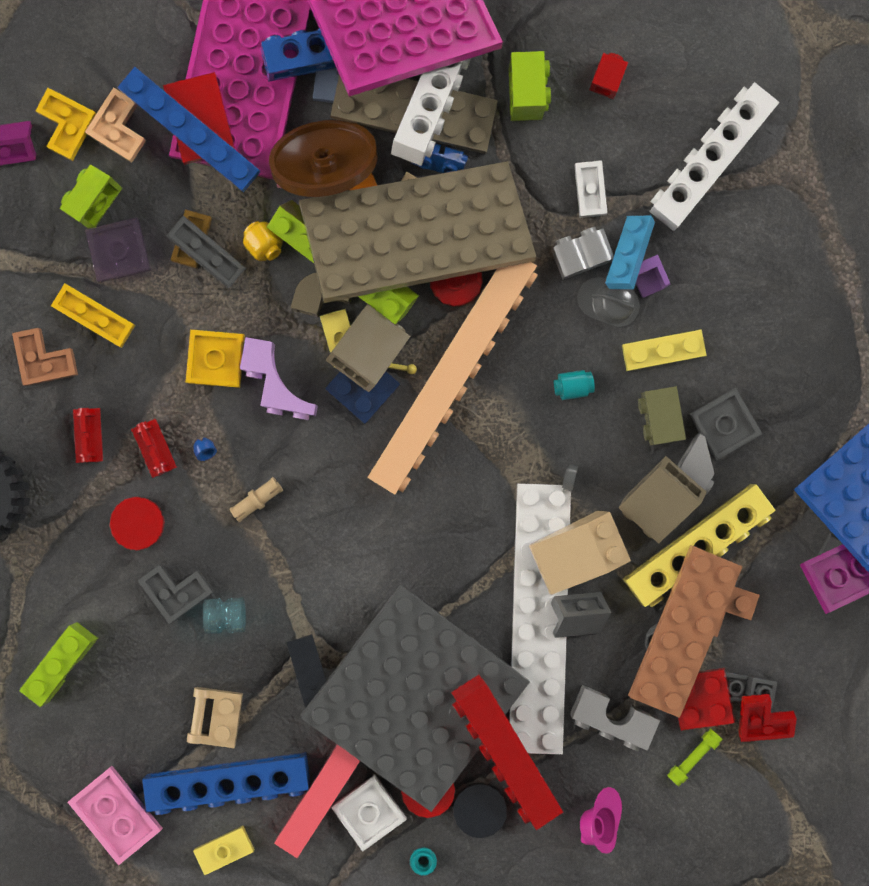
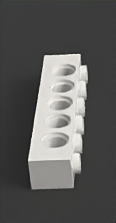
M471 58L448 65L450 67H441L422 73L393 140L392 155L422 166L425 156L431 157L436 144L432 139L435 134L440 135L445 122L442 119V115L444 112L449 113L454 98L451 97L452 91L458 92L463 79L460 72L462 69L467 70ZM425 108H430L433 111H427ZM415 130H420V131H423L424 133H423V134H420V133L415 132Z
M755 82L749 89L745 86L734 98L738 102L732 110L727 107L717 119L721 123L717 129L710 128L702 137L701 141L704 145L700 150L697 151L693 148L684 160L687 165L682 172L677 168L667 180L671 184L665 192L660 189L650 201L654 206L649 212L671 230L675 231L779 104V101ZM739 111H748L750 113L751 119H743L740 116ZM723 130L731 131L734 135V140L725 139ZM706 151H714L717 154V161L709 160L706 156ZM689 171H697L701 176V181L695 182L691 180ZM672 192H681L684 195V202H676L672 197Z

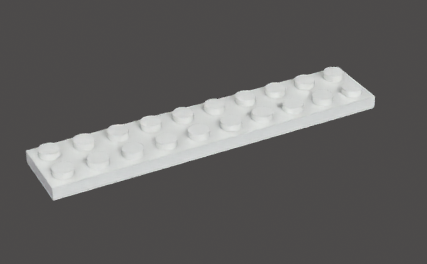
M517 484L511 667L526 677L530 683L511 706L509 722L527 752L536 754H563L566 637L555 638L552 633L558 618L551 605V601L554 596L568 595V589L552 595L549 593L529 545L570 525L571 491L563 490L562 485Z

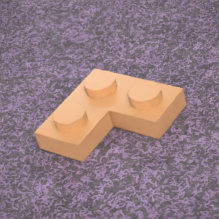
M113 87L85 133L131 163L146 142L142 136L125 126L138 105Z

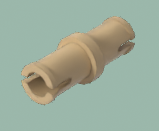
M272 477L257 490L249 491V496L231 507L230 511L237 521L241 522L255 510L264 508L265 503L281 493L283 489L278 481L276 482V479Z

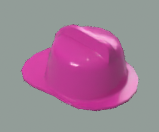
M607 787L602 789L597 796L594 807L585 811L580 819L581 843L596 846L601 853L605 854L612 852L615 847L622 813L621 798L614 788Z

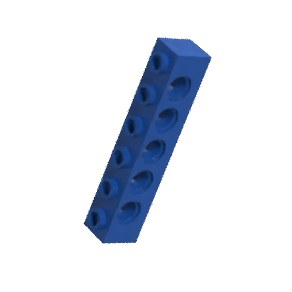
M320 28L312 32L299 30L292 33L291 36L282 38L279 35L270 36L261 42V54L268 82L336 68ZM312 45H320L324 51L315 53L310 47ZM293 50L297 53V56L295 58H287L284 52Z
M307 752L151 773L142 779L146 812L155 811V815L170 813L173 808L191 811L197 809L198 805L208 804L209 807H219L224 805L225 801L235 800L236 804L250 802L251 798L261 796L262 800H271L278 798V794L289 793V796H300L305 794V790H309L311 785ZM279 771L284 772L288 776V781L279 783L276 781L274 774ZM248 776H258L261 780V785L258 787L251 786L248 782ZM221 780H231L234 784V789H224L221 785ZM195 783H203L207 787V793H198L195 790ZM168 787H177L180 791V797H172L168 792Z

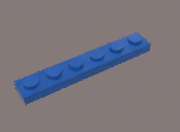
M136 67L132 69L117 87L243 193L259 175L260 170Z

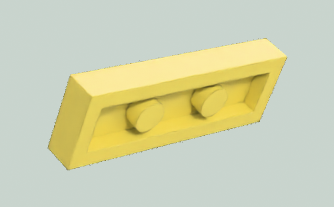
M702 330L622 345L626 371L707 356Z

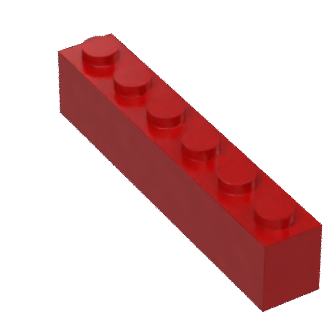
M475 676L451 693L456 700L452 704L460 718L466 716L469 724L465 725L474 740L476 738L480 739L482 745L478 748L487 761L492 759L495 766L491 769L500 783L505 780L508 787L504 790L512 803L516 801L519 803L521 808L517 812L524 823L531 822L533 827L538 830L562 814L561 807L481 676Z

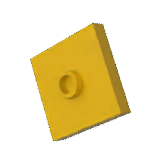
M190 329L185 383L240 388L242 371L240 365L245 335Z

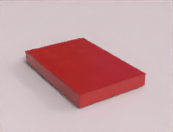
M215 72L163 85L164 91L235 149ZM176 137L184 165L203 160Z

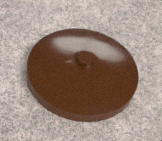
M322 120L297 127L281 137L270 152L269 166L274 181L285 191L299 196L323 197L347 191L363 182L374 170L377 164L378 152L373 135L364 127L353 122Z

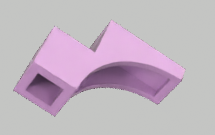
M246 337L240 369L247 372L246 377L262 379V375H266L261 406L267 408L266 413L282 415L283 411L294 412L293 418L309 420V415L316 416L318 406L297 398L286 388L280 379L275 365V344L270 341Z

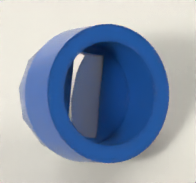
M203 438L202 441L198 439L193 445L194 454L199 461L208 460L217 452L214 443L208 438Z

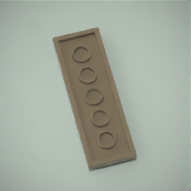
M339 75L330 118L397 133L418 81L403 79L349 97ZM453 90L451 97L454 98L451 109L449 113L444 112L442 115V119L445 120L440 135L435 134L432 141L486 154L498 100ZM425 108L427 111H433L430 108ZM415 130V132H417V133H420V134H423V133H424L423 131Z

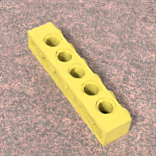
M750 484L624 577L623 581L641 605L653 607L664 599L662 594L669 589L672 590L680 571H676L673 568V559L677 556H682L685 559L690 545L694 546L698 540H703L706 544L705 551L721 557L728 551L727 546L734 541L739 543L750 535L748 531L755 525L761 527L771 520L770 514L776 510L756 484ZM741 508H745L749 514L748 519L744 523H741L737 517L738 511ZM720 524H724L727 528V534L722 539H719L716 535V528ZM655 572H661L663 575V582L659 586L651 584V576Z

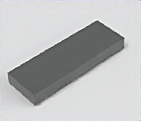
M184 215L166 235L171 242L228 289L246 269V267Z

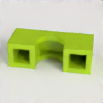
M78 622L69 625L19 691L39 707L49 703L64 684V679L70 670L84 658L98 638Z

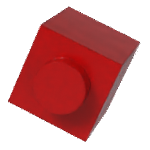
M603 53L589 90L614 100L628 62L624 61L623 57L618 54Z

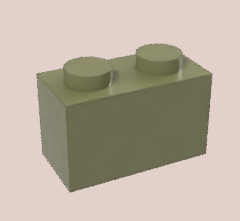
M677 386L641 393L642 398L638 399L640 414H645L646 425H643L645 441L649 440L650 445L686 440Z

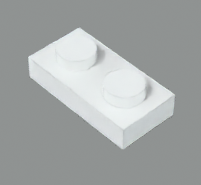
M602 161L575 163L580 218L607 215Z

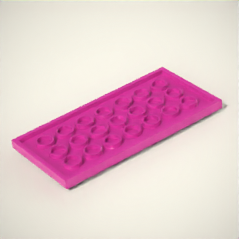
M203 0L186 79L212 72L216 73L236 151L260 170L259 177L273 179L269 166V155L276 142L285 134L297 76L268 82L261 54V42L270 36L279 35L282 38L291 36L292 33L299 30L307 31L311 14L310 5L307 0ZM287 50L284 52V55L287 58H295L297 53L293 50ZM173 135L169 156L182 160L176 136ZM205 160L194 162L198 164L211 166Z

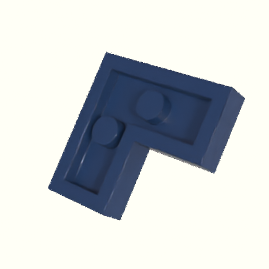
M385 371L378 383L370 392H367L349 377L339 372L325 389L366 424L400 386V383Z

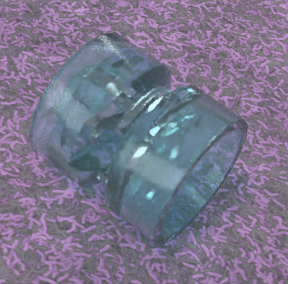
M221 598L205 599L203 603L205 633H222L224 629L229 633L245 632L246 608L244 598H227L226 602H223Z

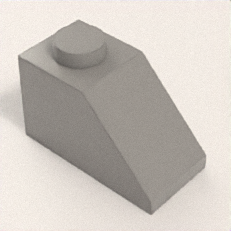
M697 434L677 466L707 492V495L714 484V481L711 480L714 476V470L706 438L701 434Z

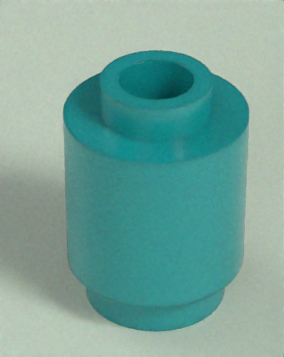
M580 370L558 374V379L554 380L556 396L560 395L562 400L587 397L589 393H594L595 385L592 373Z

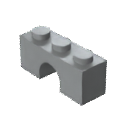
M585 685L581 686L570 712L572 719H575V725L589 730L591 726L600 730L599 735L614 741V738L617 737L624 740L623 745L632 750L639 751L642 748L648 751L660 722L655 715L631 706L624 719L612 721L606 716V708L610 698L606 694Z

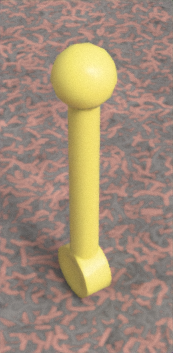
M391 363L388 367L407 371L409 374H415L417 371V367L414 364L405 366Z

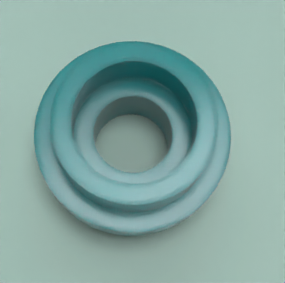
M421 847L412 853L410 866L416 874L428 875L436 868L437 858L431 849ZM420 857H427L428 863L425 865L420 864L418 861Z

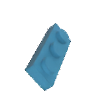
M627 216L605 282L609 289H634L655 224L652 216Z

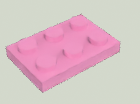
M113 766L68 801L69 805L118 865L162 830L161 825L150 812H146L144 804Z

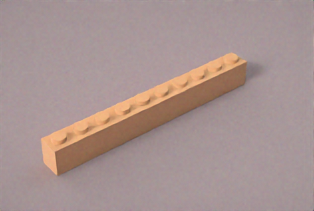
M529 262L498 268L367 478L395 495L398 490L402 493L411 481L407 476L412 467L417 470L425 458L421 454L425 446L432 447L439 435L435 430L440 422L443 424L447 423L453 413V410L450 409L453 401L461 400L468 389L463 386L468 377L474 379L482 366L478 364L479 359L483 354L488 356L494 347L495 342L492 341V338L497 331L502 334L510 321L506 318L510 309L516 311L524 297L520 293L526 286L530 289L538 276L534 273L537 265Z

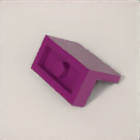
M30 121L0 125V165L36 159V152L30 137L32 129Z

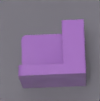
M658 255L642 261L636 286L641 297L644 298L670 285Z

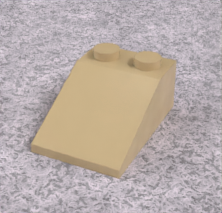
M596 511L529 545L551 595L609 573L631 561L612 515L607 511Z

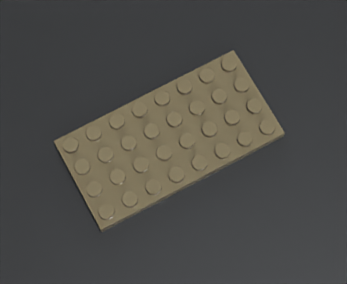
M508 161L350 190L330 196L299 200L324 303L534 262L536 259V253Z

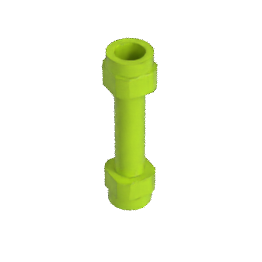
M711 728L701 737L703 741L679 767L675 765L667 774L678 787L689 778L687 773L711 748L715 750L723 740Z

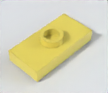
M346 309L320 316L330 353L350 327Z
M241 826L195 848L193 852L204 875L253 853L254 847L244 826Z

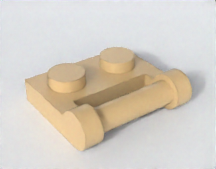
M195 687L193 696L196 699L191 732L187 735V742L235 748L243 693ZM206 698L214 699L209 734H202Z

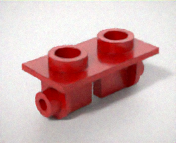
M78 408L73 410L76 463L103 461L100 408Z
M156 419L139 423L135 428L131 429L152 478L177 468Z

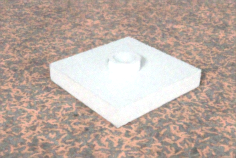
M376 774L331 806L362 852L407 820V817Z

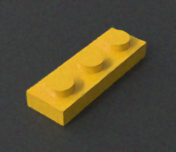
M65 283L51 305L53 308L121 348L135 327L133 323Z

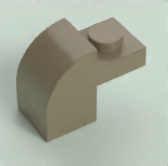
M317 273L306 276L298 284L291 309L319 318L323 297ZM352 298L341 299L336 301L350 304Z

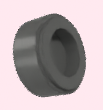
M567 465L562 485L563 490L573 491L578 471L577 465Z

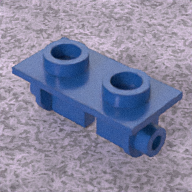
M435 144L431 157L425 156L422 166L413 162L411 164L423 169L448 173L464 170L468 156L463 155V151L448 147L445 148L444 154H440L441 145Z

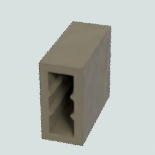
M367 304L326 358V361L367 392H370L411 336L406 333L402 326L399 324L395 325Z
M665 456L624 497L618 508L627 519L634 521L641 527L646 536L660 543L702 503L707 492Z

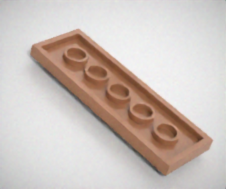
M690 545L628 696L630 698L680 718L742 566Z

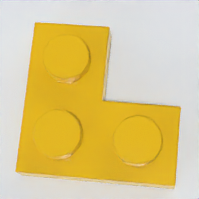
M47 88L36 109L38 114L58 124L47 148L73 161L87 135L85 131L97 113Z

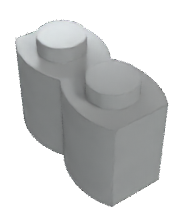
M591 227L580 232L581 237L571 239V236H567L556 241L557 246H554L551 251L562 280L613 261L614 255L604 229L596 230V227Z

